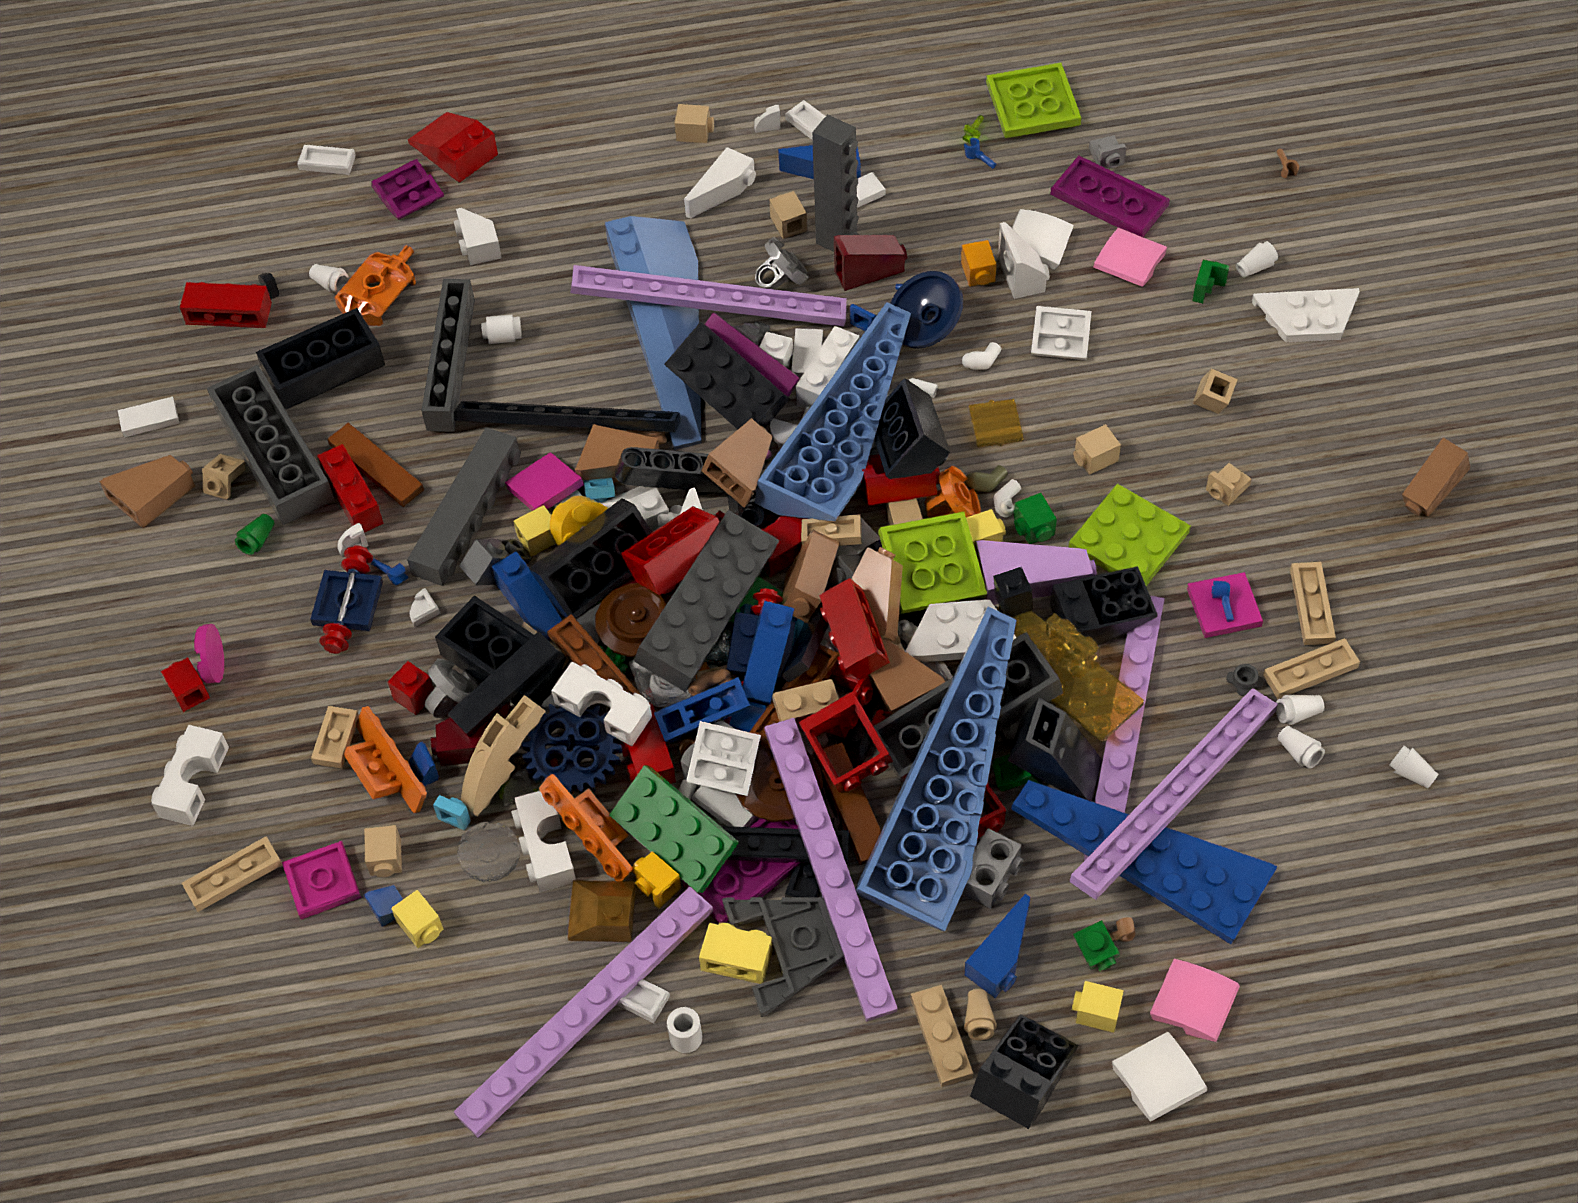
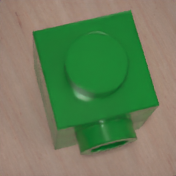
M1042 493L1015 502L1014 525L1017 533L1020 536H1024L1028 544L1038 541L1044 542L1055 535L1057 518Z

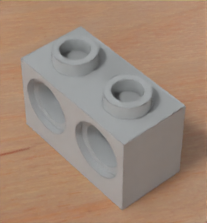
M988 828L974 851L972 872L962 895L990 909L997 899L1001 901L1008 890L1009 883L1007 881L1010 875L1016 876L1023 864L1024 858L1020 857L1022 845ZM1000 854L1005 856L1006 859L996 860L993 856ZM986 879L992 882V884L984 886L979 884L978 881Z

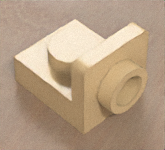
M219 454L202 468L203 492L226 500L230 498L231 482L245 471V461Z
M1228 463L1219 473L1212 471L1209 474L1206 491L1216 500H1221L1229 506L1250 486L1251 478Z

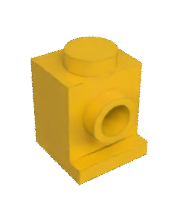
M653 851L645 858H639L632 866V873L636 875L637 881L635 883L645 895H653L654 905L658 909L681 889L679 874Z

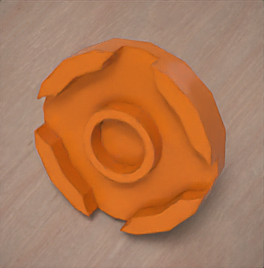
M951 466L940 472L939 482L941 489L937 491V495L928 496L924 502L929 518L965 512L966 517L981 513L978 496L974 488L968 490L964 483L968 478L959 468Z

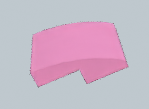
M1117 228L1101 250L1093 267L1143 287L1153 276L1155 266L1165 256L1167 247Z
M1173 959L1150 1011V1015L1155 1021L1182 1027L1187 1035L1217 1042L1239 990V983L1201 966Z

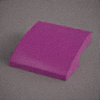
M417 158L371 181V186L398 220L444 197L443 192L431 174L428 175Z

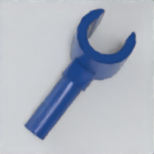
M970 138L971 146L964 144L965 156L967 158H978L992 169L995 168L996 163L980 151V143L977 138Z
M375 558L371 562V565L387 574L393 585H398L409 578L405 574L406 569L401 563L391 568Z
M1213 581L1212 598L1222 599L1226 620L1231 622L1234 620L1229 600L1230 584L1226 581Z

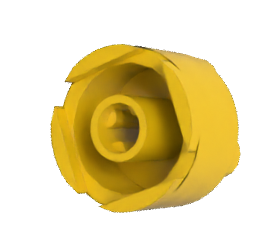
M573 496L564 503H560L554 509L550 519V531L558 546L578 532L582 526H586L608 508L586 496Z

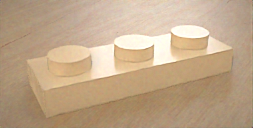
M1292 563L1290 572L1304 645L1334 643L1336 636L1322 563Z
M1344 638L1264 670L1263 676L1276 698L1280 699L1284 695H1291L1357 669L1360 661Z
M266 836L182 882V885L197 912L277 869L282 866V863Z
M942 985L911 993V1002L941 1087L972 1079L973 1071Z

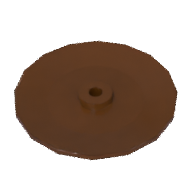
M639 583L628 584L613 590L602 600L595 614V629L601 642L614 653L635 657L639 646L672 595L670 593L658 595Z
M760 745L756 754L748 795L736 793L735 795L742 807L757 818L771 822L791 821L795 817L772 751ZM807 752L821 792L823 789L822 769L814 756Z

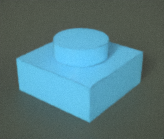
M612 478L584 480L586 497L597 502H605L610 497H615Z
M439 795L433 804L438 820L464 831L466 830L471 820L467 807L461 800L454 797L448 799Z

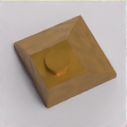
M573 880L568 941L632 942L636 881Z

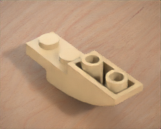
M525 695L506 719L499 714L494 716L471 756L463 782L461 801L476 816L490 804L492 797L501 785L508 781L512 771L515 769V766L508 759L518 751L522 741L539 724L542 715L546 712Z

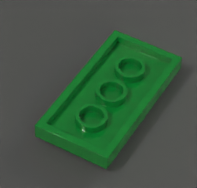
M647 765L643 766L609 814L610 817L650 852L653 851L676 871L679 877L697 893H703L739 843L651 766Z

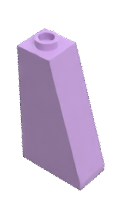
M989 540L976 541L975 551L987 591L985 600L990 599L993 605L998 604L994 593L993 576L1021 566L1031 586L1033 598L1051 596L1054 584L1097 575L1094 560H1089L1087 549Z

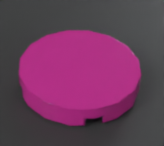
M205 624L197 628L194 638V651H196V654H200L201 659L200 662H197V669L205 683H220L224 674V651L221 637L214 624Z

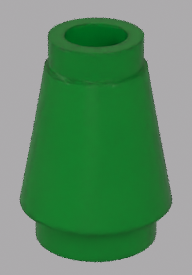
M263 513L239 530L235 538V544L238 549L248 555L259 552L275 525L274 520L269 515Z

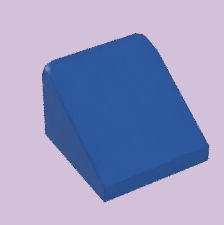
M851 304L850 324L866 331L876 315Z
M749 701L750 707L732 715L729 725L734 729L750 732L764 713L766 706Z
M420 742L408 762L419 782L426 786L438 781L439 775L425 743Z
M394 885L364 894L367 904L382 927L395 920L391 908L402 901L403 898Z

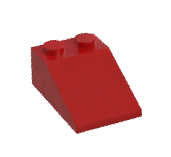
M449 112L444 113L408 139V143L458 183L498 155L495 135L491 130L476 119Z
M692 506L622 552L621 555L636 583L658 595L674 590L677 586L676 584L684 579L718 525L719 520L716 516Z

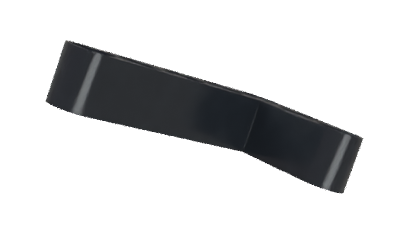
M628 447L621 453L615 469L617 480L625 485L679 490L695 488L696 491L726 493L701 471L708 456L705 453ZM756 489L745 508L726 493L728 495L729 510L760 528L764 520L763 507L755 504Z

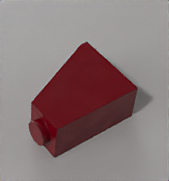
M895 235L834 236V272L844 291L905 272V260L908 258L907 251L903 244L898 243Z
M509 701L496 714L506 719L512 711L511 702ZM494 716L470 737L451 717L436 724V737H431L432 755L438 756L441 766L468 764L478 741ZM514 754L509 759H514Z

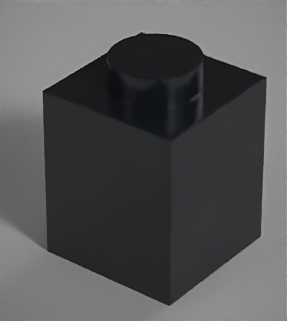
M1022 566L993 576L995 597L1003 614L1013 617L1033 610L1032 589Z

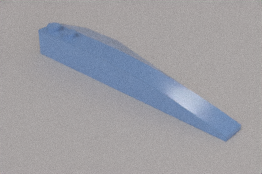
M629 216L605 222L607 242L616 270L698 280V259L684 221ZM626 300L661 410L680 413L681 421L676 432H669L674 450L701 444V397L664 365L699 324V309Z
M888 302L885 303L759 478L755 504L782 516L836 521L862 482L864 475L862 469L866 468L910 320V312Z
M989 606L953 677L855 887L857 895L941 931L946 930L972 872L974 849L977 844L979 821L983 810L984 793L988 782L996 737V726L1000 715L1003 688L1005 687L1008 660L1010 659L1016 619Z

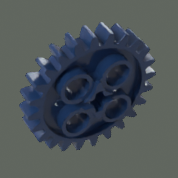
M549 704L550 713L542 715L534 731H530L526 736L530 741L522 743L523 750L527 751V753L522 755L523 760L526 763H530L526 766L528 773H535L533 779L536 784L543 780L545 781L548 776L554 774L571 795L576 789H578L579 794L583 793L585 787H589L593 792H596L595 783L597 781L606 785L607 782L604 775H615L611 764L620 765L621 763L620 758L614 754L623 753L622 745L616 744L621 740L606 732L604 718L608 712L601 715L600 705L595 706L592 710L589 706L582 716L578 717L561 706L559 709H556L552 704ZM555 729H565V733L562 736H551ZM587 729H594L596 731L595 735L591 738H583L581 736ZM572 744H577V746L573 748V751H568V749H571ZM547 745L553 746L548 749L545 748ZM597 746L600 747L599 750H593ZM555 757L563 759L559 766L552 767L548 765L550 760ZM585 758H592L594 760V763L589 767L579 766L580 762Z

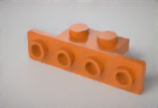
M369 706L362 707L356 728L366 742L346 747L344 752L346 760L373 800L400 792L413 813L420 812L427 796L425 786L422 782H419L411 770L409 762L403 758L394 740L389 737L382 727L380 719L374 715Z
M554 774L548 776L539 787L544 800L561 815L564 824L577 834L582 840L585 849L599 860L607 875L614 878L615 881L622 882L633 871V867L616 847L625 841L629 835L609 816L610 813L589 788L574 799Z

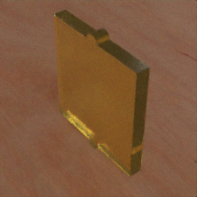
M1014 399L989 400L986 403L969 405L968 409L977 447L993 445L1002 447L1003 444L1024 441Z

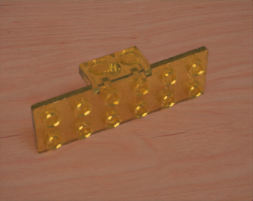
M998 606V607L996 608L997 611H999V612L1002 613L1000 607ZM1032 611L1011 617L1016 619L1014 631L1016 638L1027 632L1060 679L1063 693L1051 701L1100 741H1105L1144 705V700L1099 665L1100 648L1092 638L1084 637L1069 620H1063L1054 613L1045 622Z

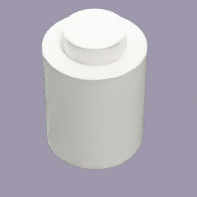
M680 1007L673 1010L667 1019V1028L672 1047L681 1053L695 1051L702 1042V1031L698 1014L688 1007Z

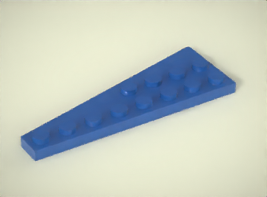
M1028 780L1011 807L1013 811L1088 857L1129 816V814ZM1165 827L1119 876L1227 943L1232 944L1277 866Z

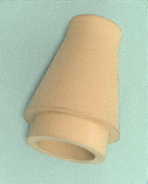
M973 989L968 992L964 1029L973 1040H987L994 1035L997 1023L988 1001L987 992L983 989Z

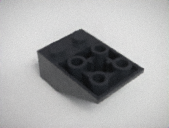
M1138 566L1054 584L1049 604L1067 651H1079L1097 647L1158 616Z
M1040 697L1021 717L1007 760L1060 791L1088 801L1092 799L1102 764L1101 757L1067 713Z
M1020 1014L980 1067L970 1097L1029 1129L1043 1110L1079 1045Z

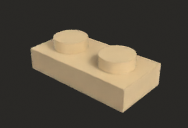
M860 514L838 516L836 521L813 518L802 519V546L813 529L838 541L839 546L862 544Z
M829 679L775 692L772 695L779 722L795 718L797 722L837 701L838 696L833 680Z
M328 706L311 756L313 764L343 769L346 759L344 752L346 747L351 744L359 718L357 710Z

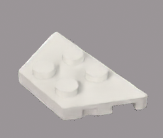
M1359 288L1257 293L1253 294L1252 304L1255 307L1259 306L1266 314L1265 319L1271 326L1277 329L1279 336L1285 342L1341 340L1360 291Z
M990 599L930 604L905 652L920 662L963 659L987 607L997 609Z

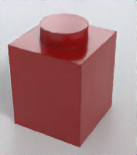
M188 657L172 663L168 668L161 671L170 691L183 712L210 698L201 678Z
M409 661L388 681L393 700L415 715L425 706L427 697L434 690L430 676Z

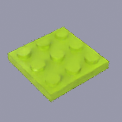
M1062 63L986 75V84L1005 138L1081 125L1082 118Z
M1116 484L1069 541L1068 547L1087 549L1089 560H1094L1096 565L1108 572L1138 566L1147 586L1189 534L1191 525L1123 486Z
M965 512L884 526L878 530L882 548L895 554L894 561L903 565L900 614L924 610L930 604L962 602L986 597L987 591Z

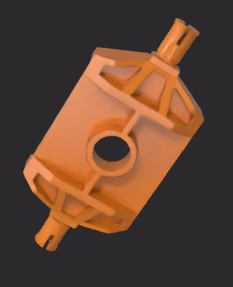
M405 245L397 256L394 254L390 256L380 252L369 255L334 297L340 311L344 314L358 308L367 325L381 326L383 324L381 316L409 283L413 286L416 284L414 274L406 264V261L414 254V250L410 246ZM380 282V284L375 287L367 286L369 283Z

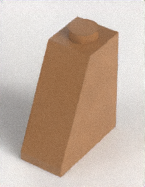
M751 418L708 454L701 471L745 508L756 489L773 436Z
M593 424L575 468L576 474L582 478L583 483L584 480L612 478L613 483L619 482L615 476V469L623 450L628 447L659 449L658 438Z
M1442 438L1403 492L1402 497L1406 503L1404 506L1418 516L1423 513L1429 517L1470 470L1468 452Z
M171 455L105 477L99 481L106 497L142 528H145L195 487L191 477L193 471L190 466L183 460L177 461Z
M814 529L785 574L783 601L781 604L794 608L793 616L808 623L821 602L819 595L825 591L839 546L838 541Z
M867 547L851 579L864 590L879 634L895 642L898 635L903 565L894 561L896 555L888 550L879 547L876 552Z
M886 638L882 639L890 663L868 674L891 715L945 682L942 676Z

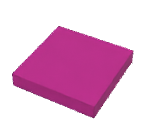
M551 452L505 482L507 489L532 511L543 505L548 510L584 486L582 478Z
M1245 572L1188 583L1187 591L1204 638L1262 627L1263 619ZM1213 581H1226L1230 584L1229 600L1234 620L1231 622L1226 620L1222 599L1212 598Z
M342 841L282 862L301 920L361 898Z

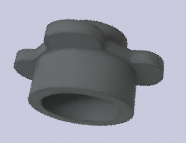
M1250 664L1237 666L1234 672H1229L1226 677L1227 682L1233 684L1237 688V693L1241 696H1245L1252 688H1260L1263 685V678L1258 676V671Z

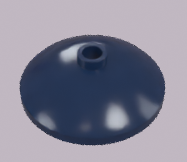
M939 271L923 272L907 280L897 290L890 304L911 313L902 345L914 349L930 347L943 340L954 329L962 313L963 294L960 286L951 276Z

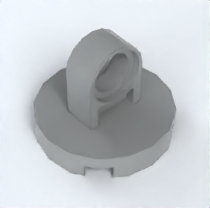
M772 237L765 243V248L770 258L757 269L755 274L757 284L762 288L773 290L782 285L788 278L798 285L803 284L809 278L806 275L808 273L792 251L789 253L787 250L781 249L785 244L776 237ZM768 270H773L774 280L770 284H765L763 281L764 274Z
M437 659L428 670L429 676L436 687L427 697L425 707L435 718L447 715L457 703H460L479 686V683L465 670L462 674L452 669L455 664L445 659Z

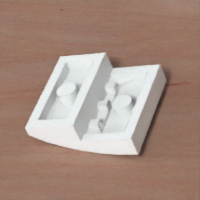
M1020 209L1012 229L1038 253L1042 264H1046L1047 267L1055 270L1060 264L1074 225L1045 213Z
M1036 306L1031 355L1086 360L1092 311Z
M700 721L686 782L747 796L761 735Z
M700 786L692 797L695 803L728 827H750L759 819L744 809L735 793Z
M1169 1032L1112 1061L1113 1070L1129 1088L1132 1100L1150 1122L1207 1091V1086L1198 1071Z

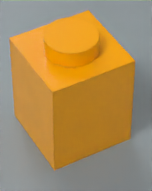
M985 240L962 245L961 264L969 287L995 282L997 264L989 241Z

